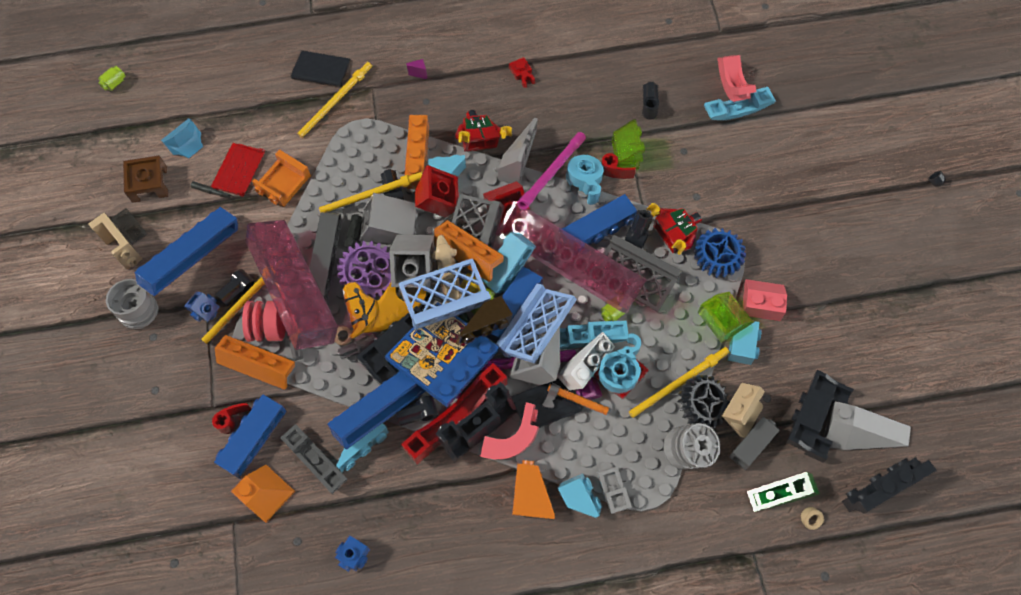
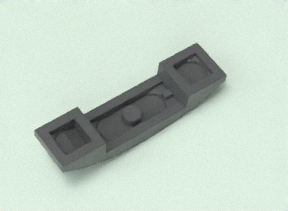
M296 424L280 437L331 494L348 480Z

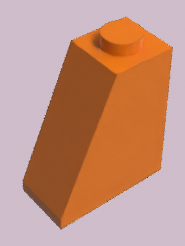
M522 460V464H517L512 515L554 519L555 514L539 466L534 465L535 461Z

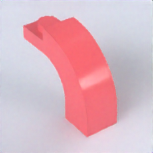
M740 55L718 58L720 77L728 98L733 102L750 99V93L756 92V85L748 84L745 81Z
M526 403L521 426L512 437L496 439L485 436L480 457L503 460L513 458L524 452L533 443L539 430L538 426L532 425V421L536 422L538 410L535 409L536 406Z

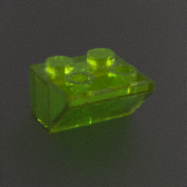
M636 119L613 131L612 146L614 154L618 157L617 167H636V170H639L640 162H643L642 153H645V145L640 140L642 135L641 127L637 126Z
M730 292L716 294L703 302L698 311V314L721 343L753 323L752 319Z

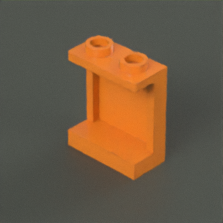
M279 149L275 154L277 161L259 181L253 179L252 183L255 187L254 190L259 195H265L273 204L285 207L311 177L307 166Z

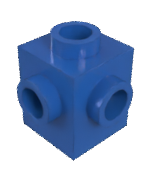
M197 291L184 306L192 312L190 316L199 322L201 320L206 322L213 320L218 314L217 310L220 308L215 303L217 300L214 297Z
M349 536L346 542H342L336 550L337 555L335 558L340 561L338 566L348 572L350 569L357 571L358 568L362 569L368 558L366 556L371 549L352 536Z

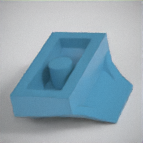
M189 118L161 140L173 155H181L186 158H190L203 147L201 132Z

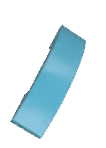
M765 87L751 93L750 99L734 102L731 100L722 102L721 99L704 103V107L710 119L728 120L757 112L775 103L776 100L769 87Z

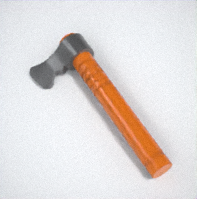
M554 383L549 385L547 398L542 404L544 407L553 408V400L558 395L604 415H607L609 407L565 389L563 390L560 388L561 386Z

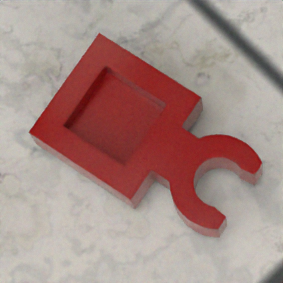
M524 57L509 63V69L516 80L522 79V86L524 88L527 87V80L535 84L532 69Z

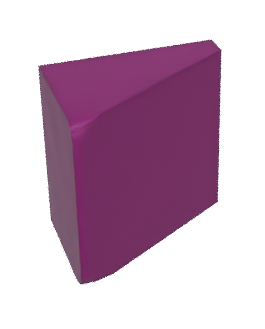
M423 59L406 63L409 76L428 79Z
M591 377L583 389H575L577 395L589 400L602 397L598 380L594 377Z

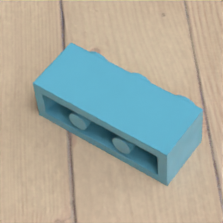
M511 232L504 238L503 245L497 250L498 253L504 256L501 264L493 269L492 280L488 282L481 277L482 281L495 293H505L536 248L533 243L520 233Z

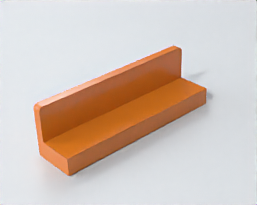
M448 220L434 229L435 247L437 246L438 236L443 235L450 247L457 250L454 256L456 261L460 263L473 258L480 277L488 282L492 280L493 269L503 262L504 256ZM470 265L465 266V267H467L468 269H470V270L472 271V268H471Z
M227 335L215 347L217 364L284 390L288 387L287 377L294 369L295 361Z

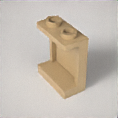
M105 213L88 223L107 245L115 239L117 240L119 246L112 250L111 253L126 270L136 266L142 260V257Z

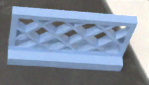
M473 258L398 283L415 330L480 308L484 302L491 299L489 292L484 287ZM470 265L473 271L471 277L461 274V269ZM449 272L456 275L452 284L442 280L445 273ZM458 277L468 281L465 289L454 285ZM433 279L437 281L433 290L423 286L425 280ZM472 282L479 285L481 292L474 294L467 291ZM439 283L450 287L447 295L436 291ZM413 285L418 287L415 296L406 293L404 287ZM452 288L463 293L460 299L455 300L449 297ZM421 289L431 293L428 302L417 298ZM434 295L444 299L442 305L435 306L430 304ZM415 301L425 305L424 310L417 314L414 313L412 308Z
M536 284L497 341L496 345L499 347V351L507 358L513 356L535 364L576 302L575 296L548 290L543 285ZM567 301L564 306L559 308V303ZM555 306L556 310L547 313V309ZM557 315L555 321L551 323L548 322V319ZM542 322L545 323V326L536 329V325ZM546 332L544 337L538 339L539 334ZM534 337V342L526 345L525 341ZM536 348L531 356L527 355V351Z

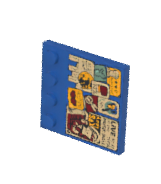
M437 302V303L435 304V306H440V305H442V304H440L439 302ZM454 316L417 330L413 327L385 355V360L444 406L448 407L499 351V347L488 338L482 336L475 338L469 344L463 343L457 346L456 342L459 334L467 323L458 316Z

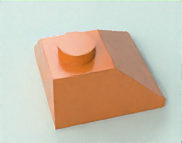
M267 465L246 475L231 490L241 502L265 523L295 493Z

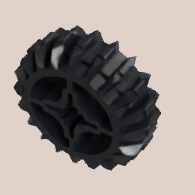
M705 374L696 375L693 378L687 379L685 381L686 384L681 386L683 391L678 393L681 399L677 402L682 405L679 411H684L682 418H688L687 424L700 423L715 428L723 423L725 419L722 415L730 401L727 400L729 393L724 392L726 386H720L721 380L714 381V376L707 377Z

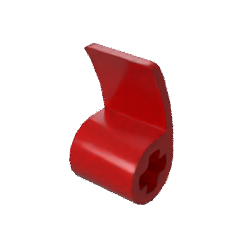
M607 153L602 157L603 175L618 179L634 178L636 167H617L618 157L613 153Z
M247 403L232 405L217 412L212 418V424L219 432L229 434L234 430L236 424L232 416L241 412L251 411L252 408Z

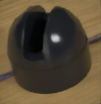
M936 171L930 175L928 180L933 186L940 187L944 184L946 178L942 171Z

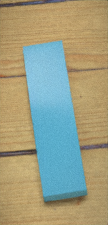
M627 321L588 322L587 325H568L566 328H560V349L586 347L602 332L612 343L627 341L629 335Z

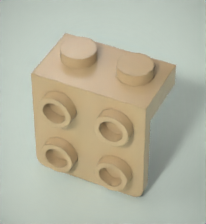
M741 383L722 415L740 437L745 438L763 409L760 399L765 391L759 386Z

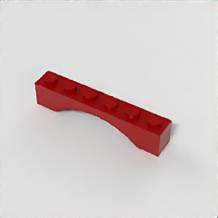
M492 363L446 411L406 439L401 444L404 451L418 465L441 444L436 435L439 427L444 423H449L451 420L457 425L477 407L486 402L485 394L492 385L502 382L506 386L508 384L507 376Z

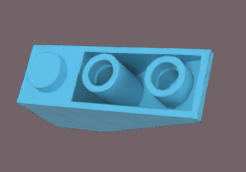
M382 423L347 450L344 448L337 463L341 472L350 470L358 458L366 456L371 451L372 446L383 442L389 433L386 426Z

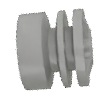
M124 279L117 282L106 295L108 309L126 328L133 330L144 328L154 321L158 314L157 301L152 294L140 287L135 279Z
M697 423L673 428L667 434L664 440V452L670 464L678 469L706 468L717 460L720 453V442L715 431L706 424Z

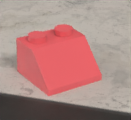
M745 279L742 316L781 321L786 314L787 293L784 285Z

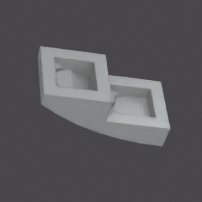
M618 466L597 472L611 514L631 508L632 506L626 487L623 485Z

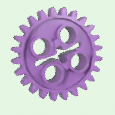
M363 241L362 246L355 243V249L349 246V253L343 252L344 258L339 259V263L342 265L337 266V270L341 271L338 273V278H342L340 285L357 282L366 295L374 299L375 296L381 298L382 293L386 291L391 282L390 252H386L387 246L381 249L380 243L373 246V241L369 245H366V242ZM366 257L368 260L366 262H361L358 260V258ZM383 263L386 267L380 269L376 265ZM354 273H358L361 275V277L359 279H354L351 275ZM371 280H377L379 284L374 286L371 285L369 282Z

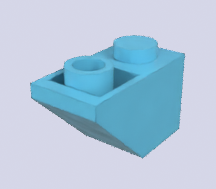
M465 155L428 159L429 166L455 176H459L466 168Z
M755 321L733 336L729 344L730 353L728 354L727 361L751 365L754 359H758L759 348L756 346L757 341H760L762 330L759 329V322Z
M582 473L560 483L558 489L568 508L595 518L600 516L602 504L597 496L594 497L591 491L593 486L588 477L585 478Z

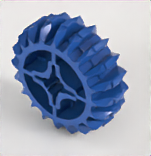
M716 228L712 232L706 231L705 235H700L695 244L694 253L696 254L694 255V260H698L697 266H703L702 272L708 270L709 276L715 273L716 278L720 274L724 278L728 274L734 275L735 271L738 272L745 262L746 253L744 251L746 248L742 245L743 239L737 240V234L731 235V230L724 232V228L720 232ZM722 248V254H720L719 257H717L718 252H720Z

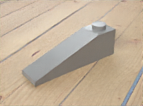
M537 118L530 122L503 154L501 162H497L496 172H498V180L509 183L517 181L520 183L537 131Z
M555 306L547 309V313L556 310ZM557 315L548 319V322L551 323L555 321ZM542 322L536 325V329L545 326V323ZM560 326L535 364L515 358L510 374L512 378L538 385L556 381L560 366ZM546 332L539 334L538 339L544 337ZM534 337L525 341L526 345L534 342ZM536 348L527 351V355L531 356Z
M835 401L828 410L824 438L833 441V445L830 448L841 451L908 447L911 427L857 406Z

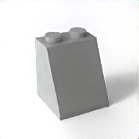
M373 193L363 208L359 241L393 243L396 235H416L414 224L418 218V211H416L415 203Z
M396 235L389 250L391 287H399L398 283L433 272L434 259L431 254L435 251L434 235ZM432 279L425 280L423 286L431 288ZM413 285L406 286V287L418 288V287L413 286Z

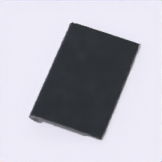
M301 50L291 73V79L342 87L351 59Z
M559 378L556 381L542 384L511 396L521 422L526 403L536 406L535 409L538 410L536 422L532 421V425L539 428L581 412L582 408L580 404L558 395L553 400V408H547L542 405L547 398L548 387L552 383L561 386L560 388L574 393L573 390H568Z

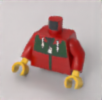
M470 110L466 113L467 117L458 126L455 134L458 143L463 142L464 152L496 148L500 137L502 139H505L506 136L512 137V127L503 126L500 128L490 120L489 116H478L475 110Z
M651 203L646 208V210L651 211L653 217L656 216L653 227L672 253L678 251L677 254L680 255L683 251L692 248L698 230L696 225L702 222L698 212L689 216L683 208L678 210L660 208L655 203Z

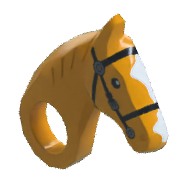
M349 282L343 288L348 316L354 329L349 336L351 339L358 337L362 333L387 330L393 322L399 321L409 313L405 301L399 299L396 294V287H391V282L379 300L366 295L357 282ZM421 289L417 298L424 300L426 291ZM415 301L412 308L420 307L421 303Z

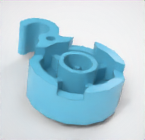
M589 155L575 156L567 165L566 180L568 184L578 187L579 191H583L588 195L587 204L589 205L596 204L599 201L601 186L599 184L603 177V165L598 159Z
M629 334L627 342L635 347L625 346L621 350L606 354L601 361L599 378L603 386L611 392H628L635 387L639 380L641 368L635 355L640 350L641 339L636 334ZM620 368L624 374L618 375L615 371H618Z

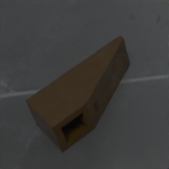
M502 296L483 303L459 334L456 342L457 346L463 343L469 344L477 337H486L496 329L502 330L509 326L513 314Z

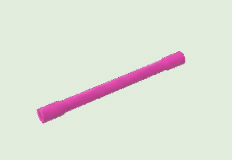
M578 132L572 138L568 146L529 191L517 202L520 209L526 210L550 179L573 152L581 146L586 139L584 133Z

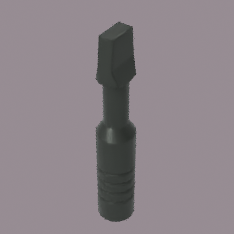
M195 181L191 183V188L208 194L213 193L228 199L231 197L228 193L215 190L213 187Z

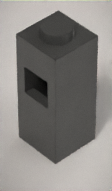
M762 417L729 457L746 470L779 432L776 424L772 420Z

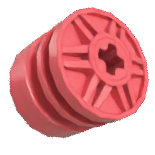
M246 301L242 315L243 334L246 341H255V339L256 341H263L264 337H266L267 341H283L286 333V309L283 301H267L265 306L262 301H256V303L254 301Z

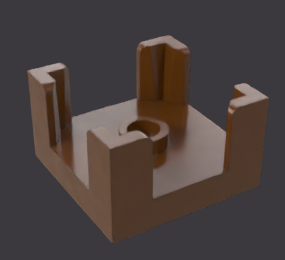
M160 155L123 161L124 193L132 203L140 202L141 199L137 194L155 192L159 198L168 197V188L163 183V172L167 173V165Z

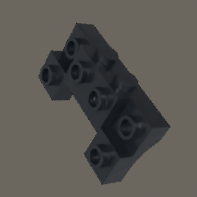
M418 306L413 308L415 314L422 312ZM409 313L399 321L393 322L384 334L376 336L373 343L356 356L358 361L379 385H382L383 382L397 374L391 367L392 364L385 360V355L413 328Z
M817 370L807 392H802L798 403L801 406L799 410L795 409L791 420L794 423L786 443L805 451V455L824 463L828 458L827 454L833 445V441L818 434L830 405L835 401L848 404L849 397L854 389L837 382L828 374Z
M502 382L492 385L485 394L486 402L477 407L457 425L451 420L449 423L441 425L436 432L439 442L444 446L446 454L454 463L481 442L485 436L491 434L517 413L509 390Z
M916 457L910 461L905 458L887 468L888 473L882 476L879 473L870 478L871 484L858 491L857 488H854L847 492V498L842 503L849 513L857 510L865 514L937 471L930 460L921 463Z

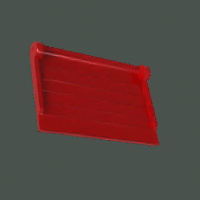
M232 143L211 187L244 197L265 150Z

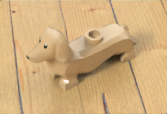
M443 235L438 236L436 251L431 254L432 258L436 260L438 270L456 264L454 256L457 250L450 247ZM449 272L445 273L442 280L452 284L456 275ZM457 278L454 284L460 287L459 278ZM441 283L443 295H447L450 287ZM452 288L449 297L455 300L460 299L462 296L461 292Z

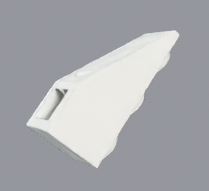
M604 332L600 333L567 362L557 377L568 390L583 389L600 367L604 356L610 354L615 348L614 344Z

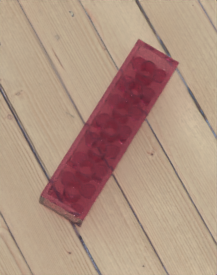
M515 201L495 233L502 239L511 232L522 234L536 246L530 256L624 313L628 312L647 280L528 208L526 210L520 209Z
M276 220L248 223L245 241L295 350L334 344L338 326L286 221Z

